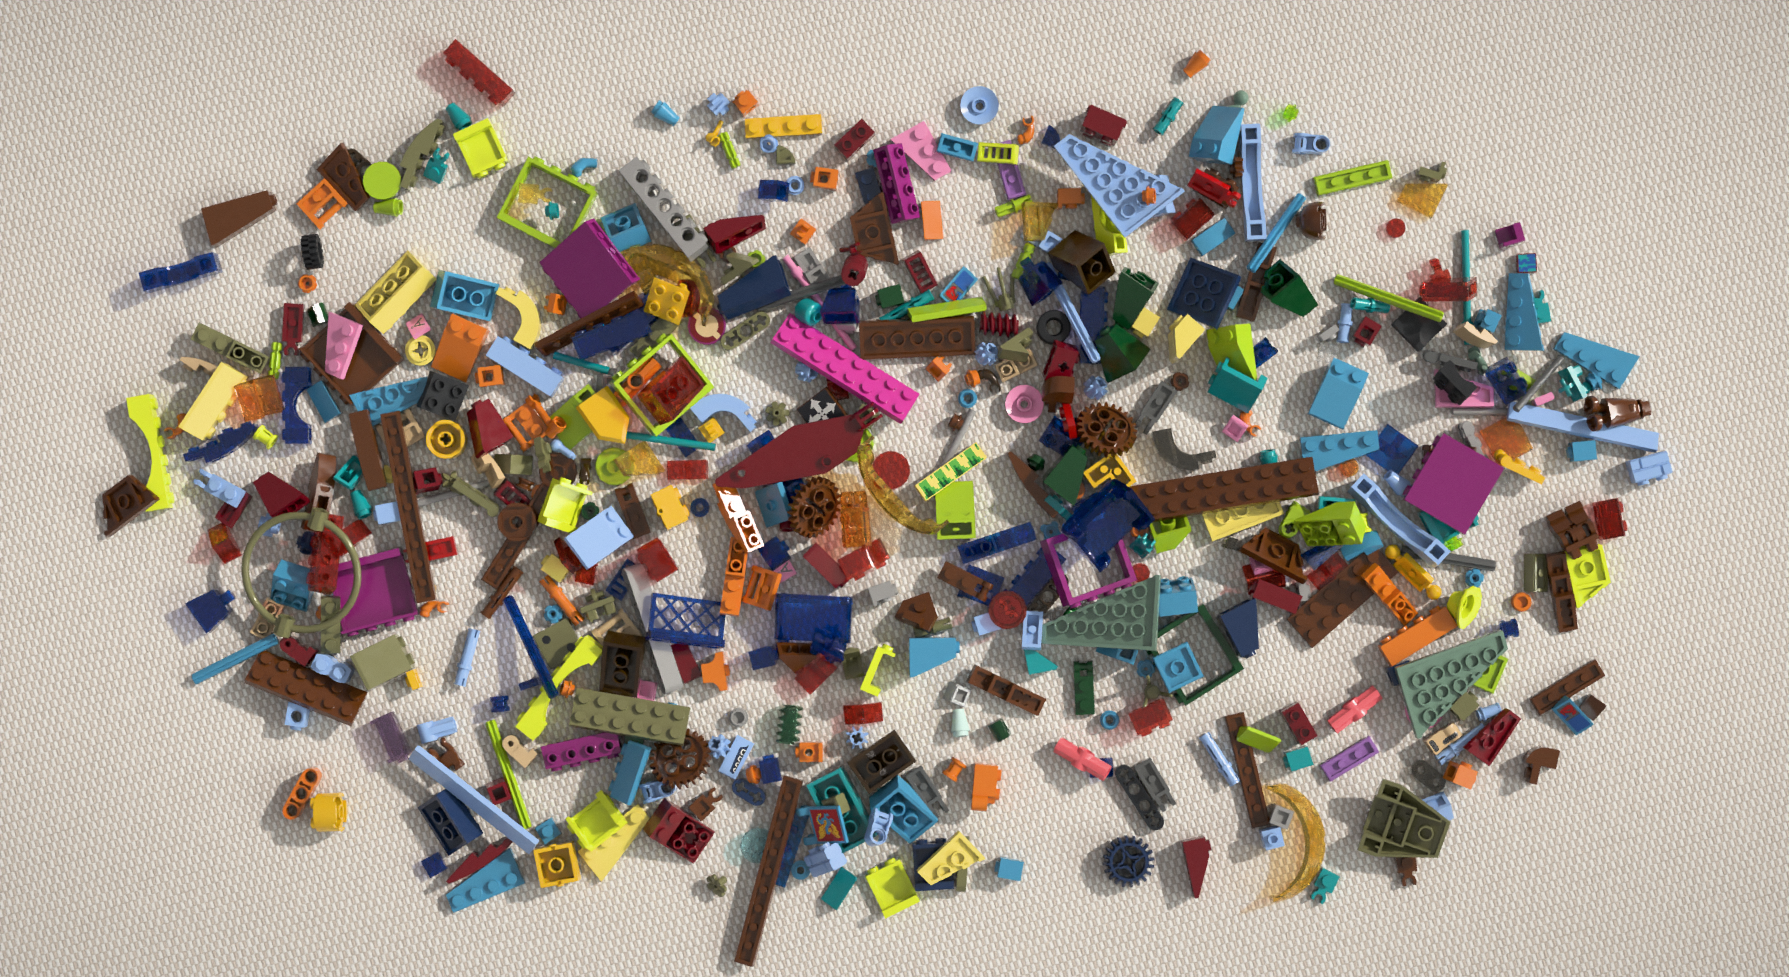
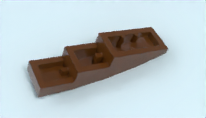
M1258 242L1254 255L1263 243ZM1273 246L1255 273L1249 271L1236 317L1255 322L1263 297L1261 288L1266 280L1264 278L1265 271L1271 267L1277 247Z
M369 410L350 413L349 418L354 442L368 491L388 487L381 450L378 449L376 433L372 428Z
M1009 451L1007 455L1023 486L1035 502L1053 519L1058 512L1044 501L1049 494L1034 482L1039 475L1014 453Z
M1560 551L1545 554L1558 632L1577 630L1575 598L1572 592L1570 573L1567 568L1566 553Z
M975 664L966 682L1036 716L1039 715L1046 701V698Z

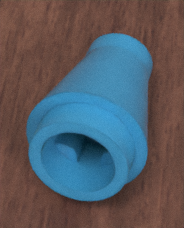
M659 100L651 111L654 114L653 117L673 127L680 118L665 101Z

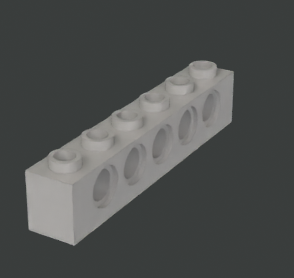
M636 156L622 167L619 172L690 262H692L709 248L706 244L708 239L702 232L698 234L694 229L697 226L690 217L686 219L683 215L685 210L679 203L674 204L671 200L673 195L667 188L663 190L660 186L662 182L656 174L651 175L648 171L650 166L644 159L640 161ZM640 176H647L644 182H638ZM652 190H658V194L655 197H650L649 194ZM665 204L670 205V208H669L668 211H666V212H662V211H661V207H662L663 205H665ZM675 219L682 220L679 226L672 225ZM686 234H693V238L691 240H684Z

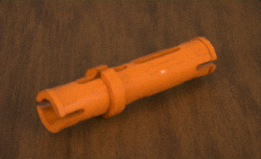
M549 575L545 576L544 578L549 584L544 579L540 580L539 583L550 594V599L553 598L574 626H577L579 622L575 616L580 622L585 618L582 617L563 594V589L558 587Z

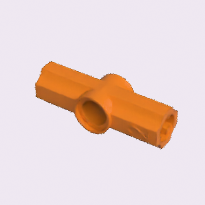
M651 356L628 376V379L621 387L632 399L662 366ZM634 377H639L642 380L641 384L637 387L631 385V380ZM615 391V397L624 408L626 403Z

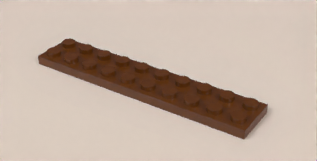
M1306 457L1128 487L1122 493L1127 525L1131 526L1319 495L1313 457Z

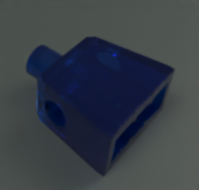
M1027 257L1020 262L1025 273L1019 277V283L1032 306L1045 300L1063 284L1045 261L1034 265L1030 257Z
M845 284L840 286V288L828 290L820 309L824 324L860 323V301L855 288Z
M216 589L185 604L206 633H211L231 614L232 609L228 604L236 599L230 589L223 594H220Z

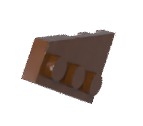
M344 142L340 143L316 170L354 211H358L370 199V196L365 191L363 181Z

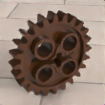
M1097 402L1095 407L1091 403L1089 408L1085 407L1080 412L1076 420L1077 436L1081 437L1079 442L1086 443L1084 448L1091 447V453L1096 450L1098 456L1101 453H1104L1105 458L1108 457V454H1111L1113 458H1115L1116 454L1122 456L1123 452L1128 453L1129 449H1132L1137 438L1138 430L1135 429L1136 423H1131L1133 417L1127 418L1128 412L1122 413V407L1115 409V404L1109 407L1107 402H1105L1104 406ZM1111 419H1113L1114 421L1112 422L1111 426L1107 429L1104 437L1101 440H1098L1101 437L1102 432H1104L1107 428Z
M820 476L817 478L812 477L811 481L806 479L805 485L800 483V490L795 489L796 496H791L793 503L788 504L792 508L787 511L791 515L788 521L792 522L790 527L794 528V532L811 539L812 536L817 538L818 534L823 535L824 530L829 531L828 525H834L832 520L833 518L838 519L836 512L841 510L837 508V505L841 504V501L837 500L841 494L837 493L839 488L835 487V483Z
M688 728L686 730L684 746L662 742L660 744L654 743L657 749L650 751L654 756L649 757V760L652 762L649 766L653 770L652 774L658 782L662 781L665 787L669 784L671 789L676 785L681 790L682 784L689 788V782L696 785V778L702 780L700 774H707L704 768L710 767L707 761L712 760L709 755L711 750L707 747L708 743L706 740L704 741L702 735L698 736L697 731L692 733ZM687 745H691L689 749L684 750ZM673 750L670 755H666L668 751ZM691 762H695L692 767H688ZM677 767L674 772L669 773L672 768Z

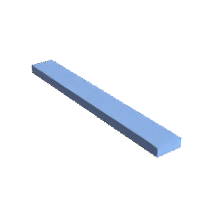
M1510 401L1508 403L1506 421L1654 453L1658 450L1659 433L1624 425L1607 428L1604 424L1601 430L1593 432L1586 423L1587 417L1527 404L1519 412H1515L1513 406L1517 402Z
M418 745L409 757L411 762L526 853L530 854L539 842L537 838Z

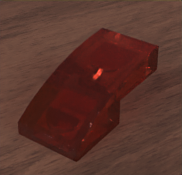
M708 460L667 461V480L708 479Z

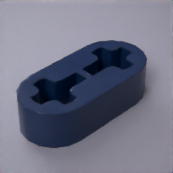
M738 778L732 784L733 792L750 804L759 806L764 803L766 799L765 792L753 783H749L748 780ZM744 782V787L749 791L741 790L738 792L736 783ZM750 791L754 794L760 792L762 800L754 802V797L749 794Z

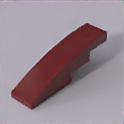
M506 838L499 847L493 842L480 856L475 851L472 852L446 882L450 884L474 873L503 853L513 842Z

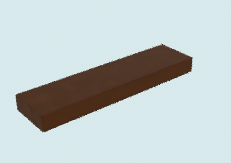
M1593 659L1529 698L1538 715H1542L1554 707L1564 696L1572 697L1603 678L1605 674L1596 659Z

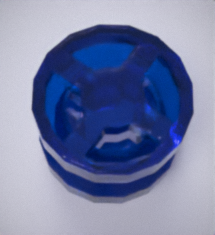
M1515 618L1510 619V621H1499V630L1503 631L1505 639L1509 636L1519 637L1518 623Z
M509 695L490 697L492 702L491 712L510 711L507 703Z

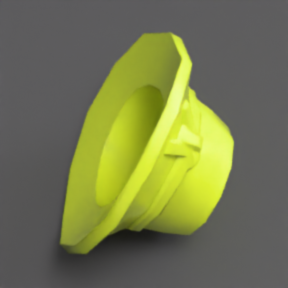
M1472 586L1463 591H1454L1449 597L1447 609L1456 619L1458 628H1466L1476 617L1482 599L1480 588Z

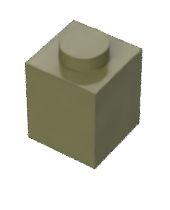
M1469 691L1461 695L1449 710L1460 721H1464L1480 705L1476 702L1478 698Z

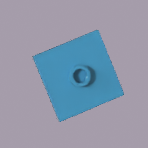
M782 482L755 491L766 528L788 521L791 515L787 511L791 510V507L788 505L789 501Z
M1187 641L1152 657L1168 693L1204 677Z

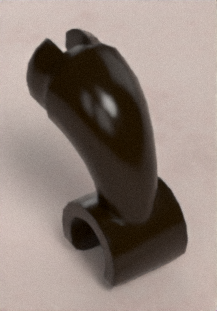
M983 369L977 371L980 380L985 379L991 382L989 387L991 393V388L994 385L999 387V392L1001 391L997 377L991 370Z
M581 458L580 484H583L585 481L586 485L590 483L589 470L592 469V458Z

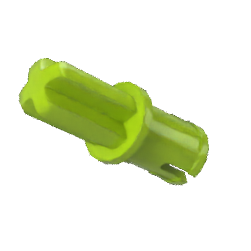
M1029 194L1016 200L1010 199V202L995 207V213L999 218L1013 212L1016 214L1021 209L1033 206L1032 199L1030 200L1031 196Z

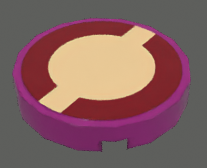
M707 306L699 308L689 318V334L700 344H715L725 334V318L715 308Z

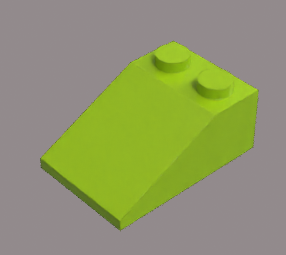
M1251 324L1219 327L1218 330L1214 328L1207 329L1208 347L1216 365L1219 362L1223 363L1226 357L1230 359L1227 364L1229 367L1258 381Z

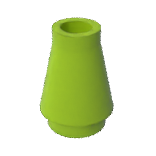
M397 198L374 202L373 210L374 213L397 217L403 214V202Z

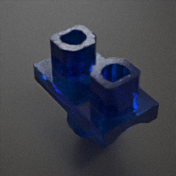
M1266 337L1253 346L1256 369L1278 352V349L1273 347Z
M816 631L813 636L810 653L814 655L821 653L832 664L835 661L841 663L844 660L846 645L838 642L839 636L833 635L830 638Z

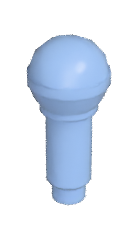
M560 439L551 441L552 451L560 452L569 459L574 460L576 458L574 452L565 447Z

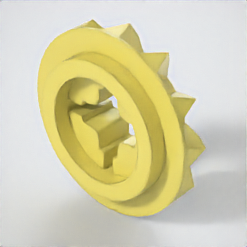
M422 335L417 339L412 337L406 343L405 355L412 364L424 366L435 357L436 347L427 336ZM419 342L422 348L428 349L423 352L422 358L419 353L413 352L419 349Z

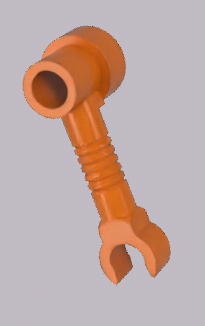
M534 394L532 397L528 395L525 402L532 409H535L541 419H543L548 427L545 430V434L551 439L555 438L558 433H561L566 428L565 420L559 416L551 419L541 406L539 396L537 394Z

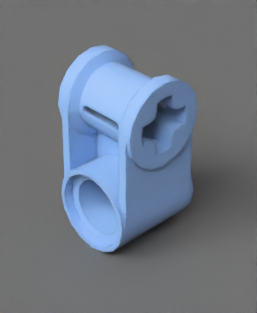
M1293 134V137H1295V147L1292 153L1322 155L1330 147V140L1324 135ZM1319 140L1323 141L1326 145L1325 149H1318L1316 142Z
M658 780L639 785L644 797L643 804L668 797L677 790L675 785L671 792H666L663 789L662 781L658 782Z
M875 807L872 809L864 836L867 845L874 847L886 841L889 827L893 820L892 813L886 814L878 811V808ZM874 832L877 833L879 837L878 842H876L872 837Z

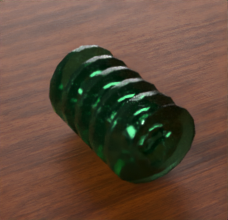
M782 704L785 708L779 709V712L784 715L779 716L778 719L783 721V723L777 724V727L781 728L782 731L776 732L777 735L781 736V739H777L776 742L797 745L794 742L800 741V738L795 735L801 733V730L796 727L802 725L801 722L797 721V719L802 718V715L797 712L802 711L803 707Z

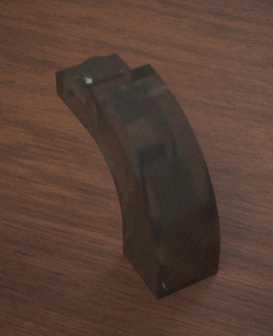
M1171 428L1151 432L1153 445L1157 453L1165 462L1175 468L1198 470L1199 461L1203 465L1212 463V459L1217 458L1215 450L1199 454H1186L1175 445Z

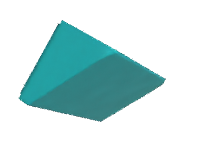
M841 866L821 900L837 910L858 877Z

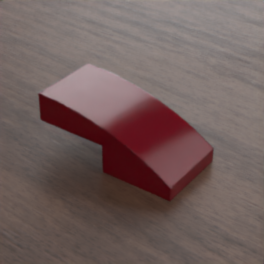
M686 639L670 645L683 682L686 684L701 677V671Z

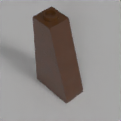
M266 190L201 208L211 246L219 247L276 211L275 205H278L275 194Z

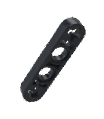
M1125 764L1119 765L1115 769L1117 780L1147 826L1152 830H1160L1164 825L1162 815L1132 769ZM1121 768L1124 770L1128 769L1127 776L1129 779L1132 777L1135 779L1129 781L1126 786L1123 784V782H1127L1123 776L1119 777ZM1132 784H1137L1140 788L1139 792L1135 795L1129 793V786ZM1142 800H1147L1150 803V807L1146 811L1139 808ZM1154 809L1156 812L1152 814L1156 819L1160 818L1158 821L1159 825H1150L1152 819L1149 815L1147 818L1144 815L1149 814Z

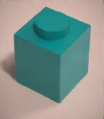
M1306 745L1283 752L1285 756L1282 757L1284 767L1289 768L1291 772L1314 765L1309 748Z

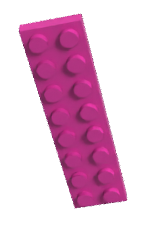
M789 313L770 342L867 404L873 401L874 405L872 407H877L880 412L899 424H902L920 395L873 364L861 359L860 356L817 329L800 322L791 313Z

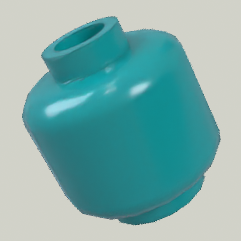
M809 298L802 299L795 306V317L808 326L816 325L822 318V306Z

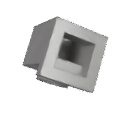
M890 581L868 588L874 606L878 605L877 601L880 600L882 604L891 601V596L898 594L895 583L891 584Z

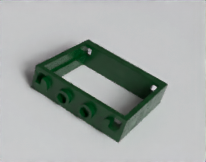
M1202 603L1198 605V612L1183 614L1158 630L1157 638L1199 613L1232 668L1188 696H1185L1181 688L1176 689V693L1173 694L1179 704L1183 703L1185 706L1244 669ZM1145 650L1148 655L1152 654L1153 657L1159 655L1158 651Z

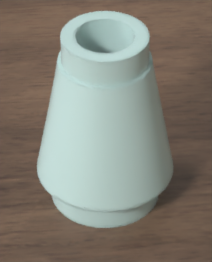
M964 709L953 710L951 726L953 737L969 736L968 731L970 729Z

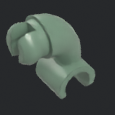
M1476 346L1468 349L1469 359H1475V362L1478 363V374L1484 376V373L1487 374L1489 367L1482 358L1480 349Z

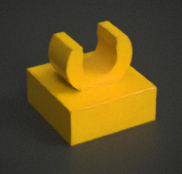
M714 417L698 428L708 443H712L725 434Z

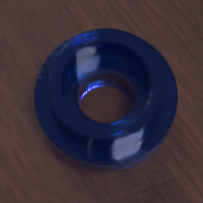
M697 498L692 501L690 509L693 515L704 517L708 514L710 506L707 500ZM698 504L703 505L702 511L696 509Z

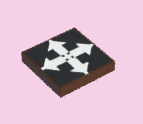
M828 387L822 389L796 409L806 423L848 415Z

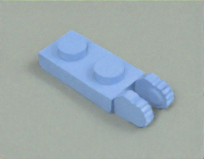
M200 468L199 473L209 477L210 480L207 485L198 479H194L193 483L204 488V491L237 508L246 491Z

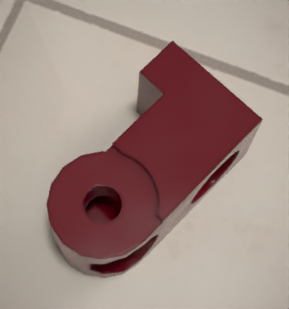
M295 636L283 637L280 640L282 651L304 667L309 666L319 652L314 646H309L307 649L300 644L299 639Z

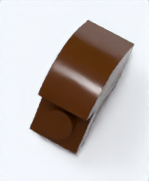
M1055 376L1044 381L1042 385V401H1045L1044 404L1048 405L1049 413H1055L1057 403L1072 404L1075 377Z
M1537 746L1528 750L1522 759L1523 762L1529 763V767L1526 766L1524 771L1525 782L1537 785L1541 766L1556 769L1560 750L1544 746Z

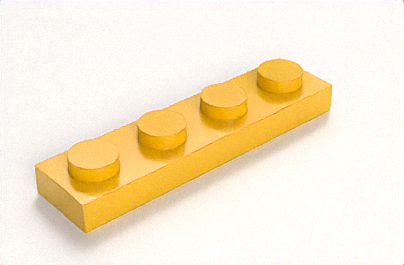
M821 114L745 119L746 139L762 138L767 134L773 137L822 134Z

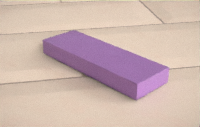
M1007 140L1001 143L1011 144V140ZM1001 148L1000 159H1003L1004 148ZM1009 149L1008 159H1011V149ZM997 163L1008 201L1026 196L1018 164Z
M1368 735L1320 764V767L1329 782L1376 755L1379 751Z

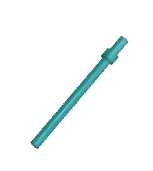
M1461 230L1463 322L1461 324L1468 321L1473 325V321H1471L1469 230ZM1464 341V345H1471Z
M627 431L626 439L715 451L716 449L715 443L659 435L656 437L651 434Z

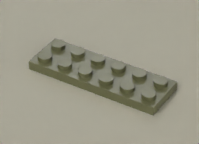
M577 688L569 726L684 746L691 708Z

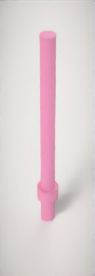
M789 255L785 256L782 260L791 270L790 274L793 278H797L803 287L811 285L802 274L803 270L800 266L797 267ZM818 294L811 295L812 300L822 306L824 316L851 351L857 347L845 330L837 328L838 320Z

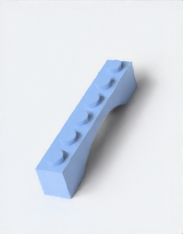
M1241 124L1239 146L1244 169L1243 176L1241 177L1245 242L1264 241L1267 237L1261 181L1260 124Z
M1365 474L1347 491L1431 568H1436L1451 552L1438 539L1419 528L1389 501L1381 489Z

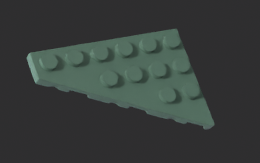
M1154 575L1133 586L1122 589L1092 604H1088L1076 611L1043 624L1041 644L1157 651L1161 575Z
M1502 630L1394 667L1415 738H1421L1423 733L1430 726H1433L1437 719L1442 717L1453 706L1452 704L1467 691L1468 687L1472 686L1483 675L1482 673L1490 665H1493L1500 655L1505 653L1508 646Z

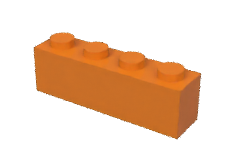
M1437 605L1429 610V615L1417 617L1413 620L1414 624L1407 627L1405 625L1396 631L1398 634L1393 637L1388 635L1380 640L1381 644L1377 647L1389 666L1396 665L1457 627L1446 606L1440 607Z

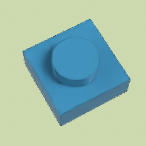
M552 817L535 828L544 844L562 834Z

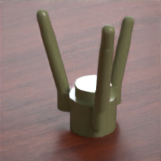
M997 267L1002 295L998 296L999 300L986 276L982 277L994 300L995 307H999L1000 311L1015 308L1014 278L1011 274L1010 294H1006L1001 269Z
M1146 676L1147 686L1144 688L1145 698L1143 707L1147 706L1149 699L1154 700L1159 695L1173 697L1170 693L1160 691L1156 685L1151 684L1150 676Z

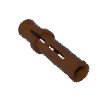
M513 566L494 595L491 594L489 602L480 613L491 619L498 607L504 604L503 600L524 572Z

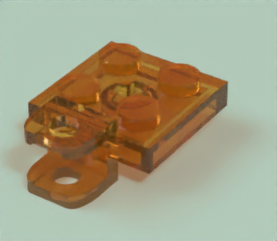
M852 491L841 492L840 521L843 548L872 546L866 491H854V493Z

